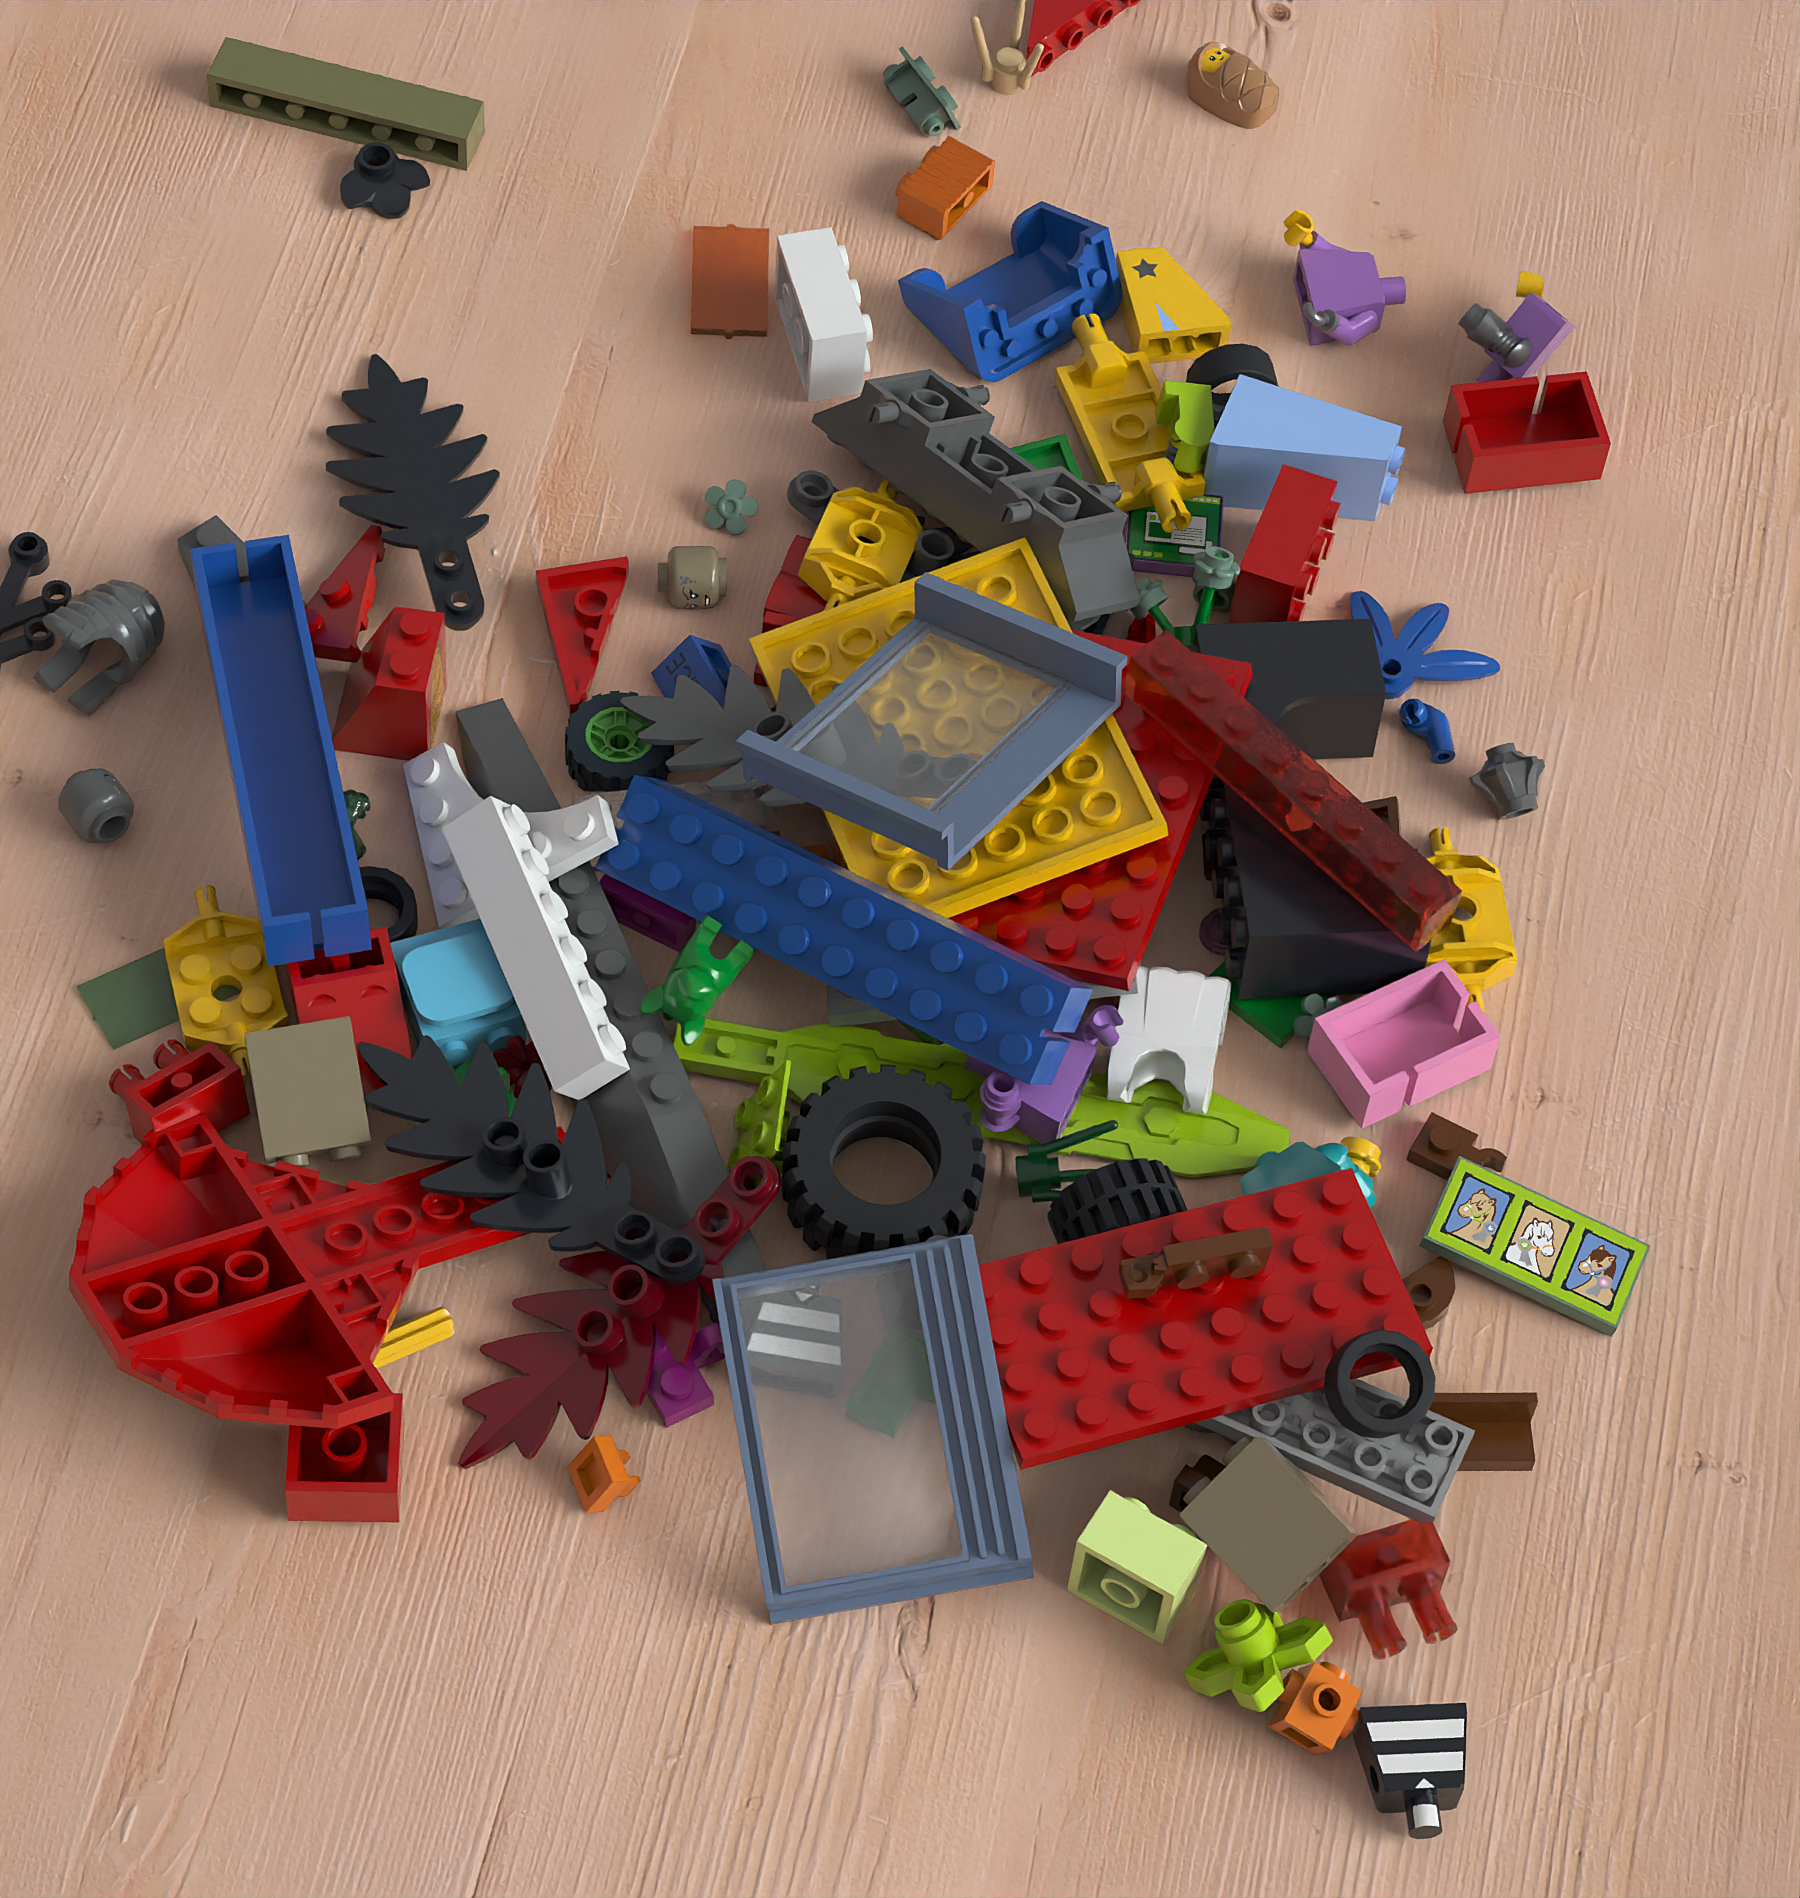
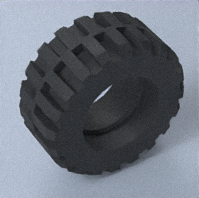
M881 1064L880 1072L868 1073L867 1067L862 1066L850 1069L849 1079L842 1081L836 1075L822 1083L821 1096L817 1093H810L801 1103L800 1115L792 1117L787 1129L786 1144H784L781 1187L783 1200L788 1202L787 1215L794 1228L800 1229L803 1227L802 1240L813 1251H817L821 1246L824 1247L827 1260L922 1243L935 1235L949 1238L967 1234L973 1224L974 1212L978 1211L986 1164V1155L982 1153L984 1140L980 1127L975 1124L971 1125V1110L964 1101L959 1100L954 1104L951 1101L953 1090L943 1082L937 1081L932 1086L925 1082L926 1073L915 1069L910 1070L909 1076L895 1073L896 1065ZM874 1137H886L902 1141L916 1149L930 1165L933 1179L925 1191L911 1200L891 1205L874 1204L864 1201L846 1190L833 1172V1163L835 1158L845 1148L857 1141Z

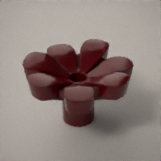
M516 1035L507 1038V1049L501 1048L493 1052L498 1067L505 1068L509 1073L510 1086L516 1085L514 1088V1097L518 1099L529 1068L533 1063H538L541 1066L549 1092L551 1091V1082L533 1040L526 1045L524 1039Z

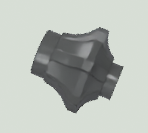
M1506 743L1488 749L1486 751L1488 760L1484 762L1482 769L1477 774L1469 778L1471 786L1482 791L1490 799L1493 806L1498 809L1500 819L1518 817L1538 809L1536 800L1538 795L1537 783L1541 772L1545 768L1543 759H1538L1537 756H1526L1522 752L1516 751L1514 743Z

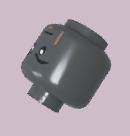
M103 768L88 769L73 774L67 780L58 798V808L62 816L77 836L88 843H109L117 840L128 830L134 813V803L127 791L113 773Z

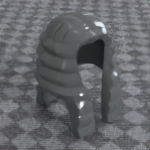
M114 579L104 584H98L91 588V590H85L80 595L71 597L65 607H59L54 613H50L42 619L47 629L62 638V646L36 672L33 679L44 688L55 693L79 670L96 640L113 638L121 646L123 651L122 660L104 669L85 683L67 701L76 709L89 716L95 708L103 704L105 699L115 692L118 686L131 681L137 671L155 654L156 648L162 643L165 621L158 601L153 594H150L142 586L133 582Z

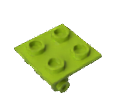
M786 1060L771 1076L766 1075L761 1081L758 1090L749 1099L744 1098L740 1102L734 1117V1127L739 1130L737 1144L733 1147L728 1159L727 1170L729 1173L734 1164L740 1159L749 1156H760L769 1159L778 1168L782 1178L783 1148L787 1140V1129L791 1115L790 1109L786 1107L791 1061ZM763 1178L756 1179L751 1184V1187L757 1188Z

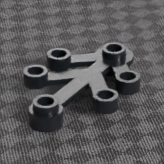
M23 532L17 535L9 546L11 565L0 586V636L6 631L24 624L26 625L24 627L25 634L0 643V668L2 663L32 651L50 649L56 640L55 633L45 627L42 619L44 616L54 613L59 607H65L67 601L72 597L71 587L68 583L61 580H53L43 586L42 596L15 606L28 577L42 574L50 563L46 541L33 532ZM54 595L64 596L61 599H51ZM37 632L47 633L42 637L33 636Z

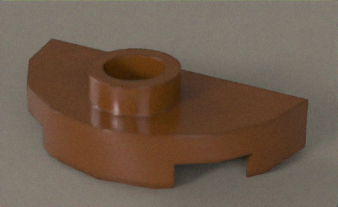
M1439 1256L1402 1279L1424 1329L1433 1327L1447 1314L1455 1291L1454 1270L1448 1259Z

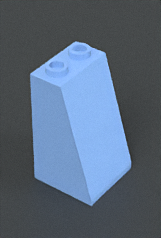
M1240 374L1209 443L1203 477L1206 482L1205 493L1224 495V507L1264 510L1281 467L1285 464L1338 481L1334 501L1341 503L1338 518L1375 521L1381 504L1390 506L1397 488L1399 478L1393 477L1391 474H1398L1406 448L1398 446L1402 426Z

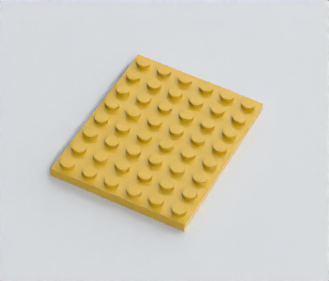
M1026 537L929 572V574L1072 633ZM921 576L749 638L752 652L776 707L783 669L789 668L806 688L815 706H817L833 691L835 684H841L911 622L915 618L914 582ZM929 634L862 694L856 702L869 722L879 746L884 726L890 723L898 732L905 754L922 751L932 758L945 759L963 754L970 756L973 761L978 763L1057 688ZM1113 714L1095 729L948 871L938 867L936 859L821 808L847 870L945 918H950L1169 836L1167 823ZM901 797L925 809H929L937 801Z

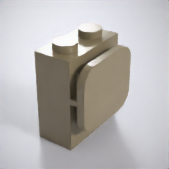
M350 1016L244 1033L265 1164L282 1161L305 1167L309 1165L308 1157L328 1153L331 1162L361 1157V1148L371 1146V1136Z
M1256 1436L1250 1442L1244 1437L1222 1458V1461L1227 1466L1213 1481L1205 1476L1187 1492L1183 1500L1188 1506L1179 1516L1271 1612H1282L1359 1533L1335 1510L1323 1493L1266 1438Z

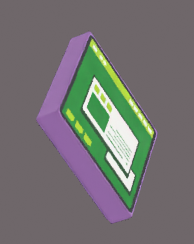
M1204 493V496L1183 500L1191 514L1192 520L1187 528L1178 531L1173 519H1171L1170 522L1174 528L1173 533L1163 530L1154 506L1127 511L1125 545L1127 552L1135 555L1132 570L1193 577L1195 570L1194 555L1199 552H1205L1208 547H1221L1224 495Z

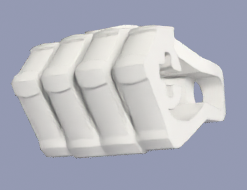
M1139 965L1137 970L1138 993L1120 996L1118 1013L1124 1022L1121 1026H1115L1120 1037L1117 1044L1111 1048L1106 1098L1107 1100L1129 1103L1135 1089L1154 1079L1169 1080L1184 1097L1182 1108L1184 1112L1206 1114L1213 1089V1069L1218 1045H1223L1232 984L1228 979L1205 977V975L1195 971L1178 972L1168 967H1152L1148 969Z

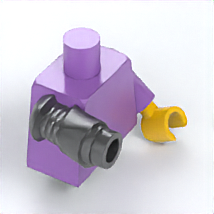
M1525 271L1520 272L1516 297L1526 299L1507 322L1490 308L1484 309L1478 303H1475L1459 321L1458 325L1465 330L1466 338L1485 348L1484 352L1493 359L1476 379L1477 382L1532 377L1575 329L1572 323L1542 299L1544 280L1539 274Z

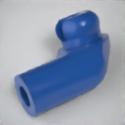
M1419 699L1406 700L1399 709V716L1403 726L1410 732L1428 741L1431 759L1434 763L1445 764L1452 761L1456 754L1446 715L1440 710L1422 703Z

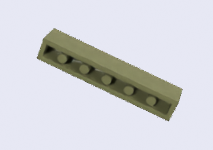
M225 37L207 73L209 104L211 107L362 145L381 142L389 145L394 153L465 171L468 170L485 133L484 101Z

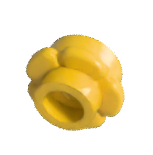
M1345 1137L1341 1140L1340 1144L1347 1146V1156L1352 1162L1357 1164L1370 1177H1375L1381 1168V1164L1378 1161L1381 1154L1380 1149L1374 1143L1359 1137Z

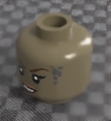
M675 546L668 553L667 563H658V592H668L670 605L677 609L713 608L717 604L719 596H726V558H719L716 549L711 546Z

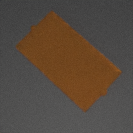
M728 224L727 227L693 226L691 334L724 335L726 339H732L733 336L767 337L769 228L736 227L734 224Z

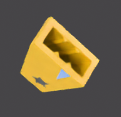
M1162 246L1117 251L1116 264L1123 296L1120 309L1133 353L1144 351L1151 364L1197 359L1207 351L1229 343L1232 326L1230 318Z

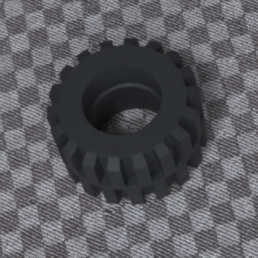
M1138 1158L1105 1165L1076 1179L1075 1182L1065 1187L1059 1193L1060 1196L1052 1201L1050 1205L1051 1210L1047 1212V1219L1057 1244L1188 1211L1170 1168L1158 1160L1148 1161L1147 1158Z

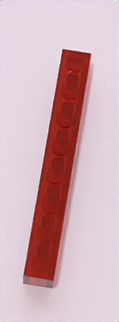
M1165 630L1130 657L1123 692L1412 950L1417 952L1451 924L1462 890L1170 632Z

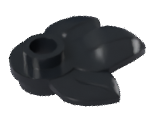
M373 142L364 145L360 149L354 160V170L342 178L340 184L341 200L347 209L370 204L373 211L380 216L388 219H398L403 217L410 208V191L430 186V178L426 169L417 161L400 159L389 145Z

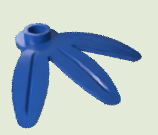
M1356 591L1351 594L1350 609L1352 619H1371L1386 690L1385 699H1396L1410 689L1414 680L1466 681L1493 676L1500 671V665L1495 659L1476 652L1441 650L1423 654L1437 640L1445 627L1449 615L1447 605L1434 603L1420 609L1406 622L1398 638L1395 640L1393 639L1390 621L1383 607L1364 591ZM1384 671H1392V672H1395V673H1397V674H1396V675H1388V674H1386Z

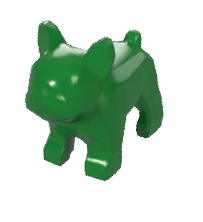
M708 915L702 919L694 934L677 955L663 985L652 989L644 997L639 1008L642 1015H651L662 1011L665 1020L677 1021L681 1025L682 1042L687 1046L693 1044L701 1035L705 1026L706 1014L732 984L740 970L756 951L741 939L724 959L713 957L710 954L709 947L722 924Z

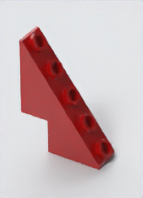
M1035 0L1026 63L1036 44H1042L1044 49L1031 77L1037 72L1045 71L1063 53L1077 48L1084 38L1098 28L1106 27L1113 17L1127 7L1135 6L1140 0Z

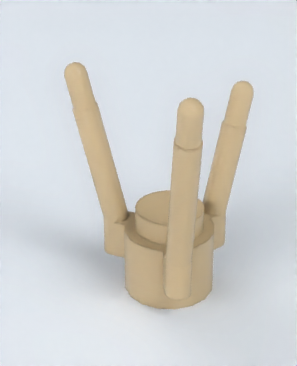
M1017 0L1009 47L1000 49L993 56L992 61L979 18L977 16L970 18L972 32L982 64L981 79L985 82L990 81L993 90L1000 94L1013 95L1022 89H1029L1031 75L1044 49L1042 44H1036L1027 63L1023 54L1019 51L1026 0Z

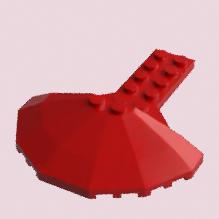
M204 1113L155 1133L151 1129L142 1137V1146L129 1159L122 1157L113 1166V1175L99 1188L93 1186L85 1193L81 1225L78 1228L74 1260L69 1272V1291L120 1371L219 1419L339 1429L393 1411L394 1394L373 1362L417 1270L531 1233L500 1231L472 1225L470 1219L472 1213L508 1197H461L422 1190L421 1179L462 1161H447L373 1185L350 1180L347 1186L320 1180V1171L282 1161H278L275 1167L247 1160L248 1152L227 1147ZM557 1127L558 1142L562 1144L566 1133L561 1127Z

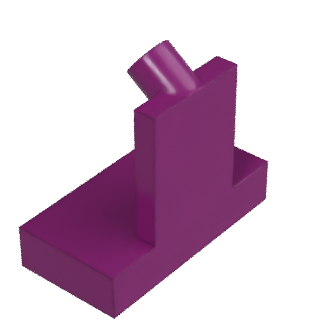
M604 874L599 881L618 923L677 952L682 950L696 930L695 918L607 874Z

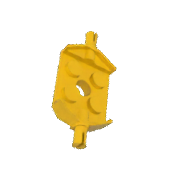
M887 479L881 481L877 493L873 492L871 494L854 486L835 492L831 497L798 572V576L827 601L823 611L899 584L913 554L917 537L923 528L912 509L895 504L898 491L891 486L889 492H886L890 483ZM857 536L868 538L873 543L862 542Z
M1439 827L1434 828L1429 832L1433 856L1420 858L1434 926L1425 968L1445 959L1470 993L1467 1005L1476 1001L1486 1015L1481 992L1513 975L1518 961L1499 868L1483 856L1459 854L1458 850L1452 849L1450 830L1442 827L1440 834ZM1452 907H1461L1469 912L1472 918L1460 921L1450 916L1447 910Z
M206 885L208 902H206L203 887L199 886L193 892L199 915L163 940L186 1049L194 1052L212 1041L241 1068L244 1086H247L244 1068L247 1069L250 1085H252L244 1033L289 1026L288 1014L284 1008L275 966L267 965L259 919L219 910L215 887L213 885ZM224 986L235 987L241 992L239 997L229 1002L219 1001L213 996L219 988Z

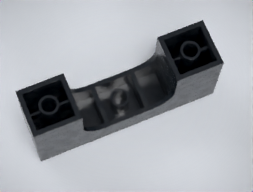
M1371 619L1196 625L1193 645H1186L1185 651L1251 663L1253 674L1199 811L1201 821L1208 820L1210 829H1207L1205 834L1206 856L1208 860L1215 859L1216 869L1212 871V892L1214 899H1222L1223 908H1220L1218 917L1219 934L1221 939L1229 940L1230 949H1226L1225 954L1226 975L1228 979H1235L1238 999L1306 997L1310 994H1317L1319 996L1369 994L1424 969L1434 926L1418 848L1334 851L1315 845L1304 838L1292 823L1281 771L1283 764L1280 757L1293 758V754L1284 748L1283 745L1293 751L1296 757L1295 761L1373 757L1386 690ZM1265 727L1267 728L1275 745L1277 743V740H1280L1276 758L1273 757L1275 747H1262L1259 745H1273ZM1283 759L1284 764L1293 762L1291 760Z

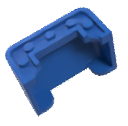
M1041 201L1024 210L1013 222L1011 228L1013 254L946 290L942 276L936 271L928 268L915 270L898 280L903 301L911 313L972 374L988 382L1000 381L1076 338L1071 326L1077 317L1085 315L1090 327H1092L1089 314H1097L1101 323H1103L1117 312L1123 297L1122 286L1108 227Z

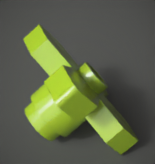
M1241 1599L1223 1607L1215 1617V1637L1220 1647L1202 1652L1184 1670L1183 1674L1194 1692L1213 1697L1231 1689L1240 1706L1263 1712L1284 1692L1282 1670L1313 1662L1333 1642V1638L1323 1621L1303 1616L1284 1625L1278 1612H1271L1266 1605L1254 1603L1248 1599Z

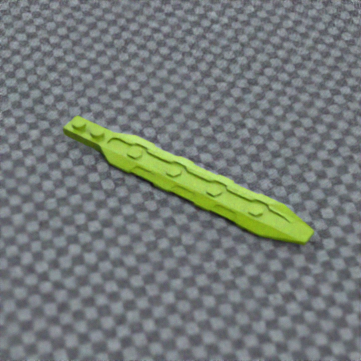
M705 1019V1026L701 1035L693 1044L687 1046L682 1042L681 1025L678 1023L674 1047L685 1071L760 1084L766 1075L771 1076L786 1060L791 1061L787 1096L801 1104L810 1093H817L821 1096L822 1083L835 1075L839 1076L842 1081L849 1079L850 1069L866 1066L868 1073L880 1072L881 1064L896 1065L895 1073L909 1076L910 1070L915 1069L926 1073V1083L934 1086L937 1081H941L953 1090L951 1101L954 1104L959 1100L966 1103L972 1112L971 1125L975 1124L980 1127L982 1137L1025 1145L1042 1144L1014 1126L1005 1132H994L982 1124L980 1114L983 1105L980 1088L987 1078L964 1069L968 1054L946 1043L939 1046L882 1036L878 1030L849 1025L831 1027L829 1022L780 1032ZM1092 1072L1061 1137L1110 1120H1116L1118 1128L1052 1154L1069 1156L1071 1153L1117 1161L1147 1158L1148 1161H1161L1163 1165H1167L1173 1175L1197 1178L1252 1171L1255 1169V1164L1262 1154L1271 1151L1280 1153L1289 1147L1291 1130L1213 1091L1206 1114L1184 1112L1182 1110L1184 1102L1182 1094L1171 1082L1154 1079L1135 1089L1129 1103L1107 1100L1108 1075Z

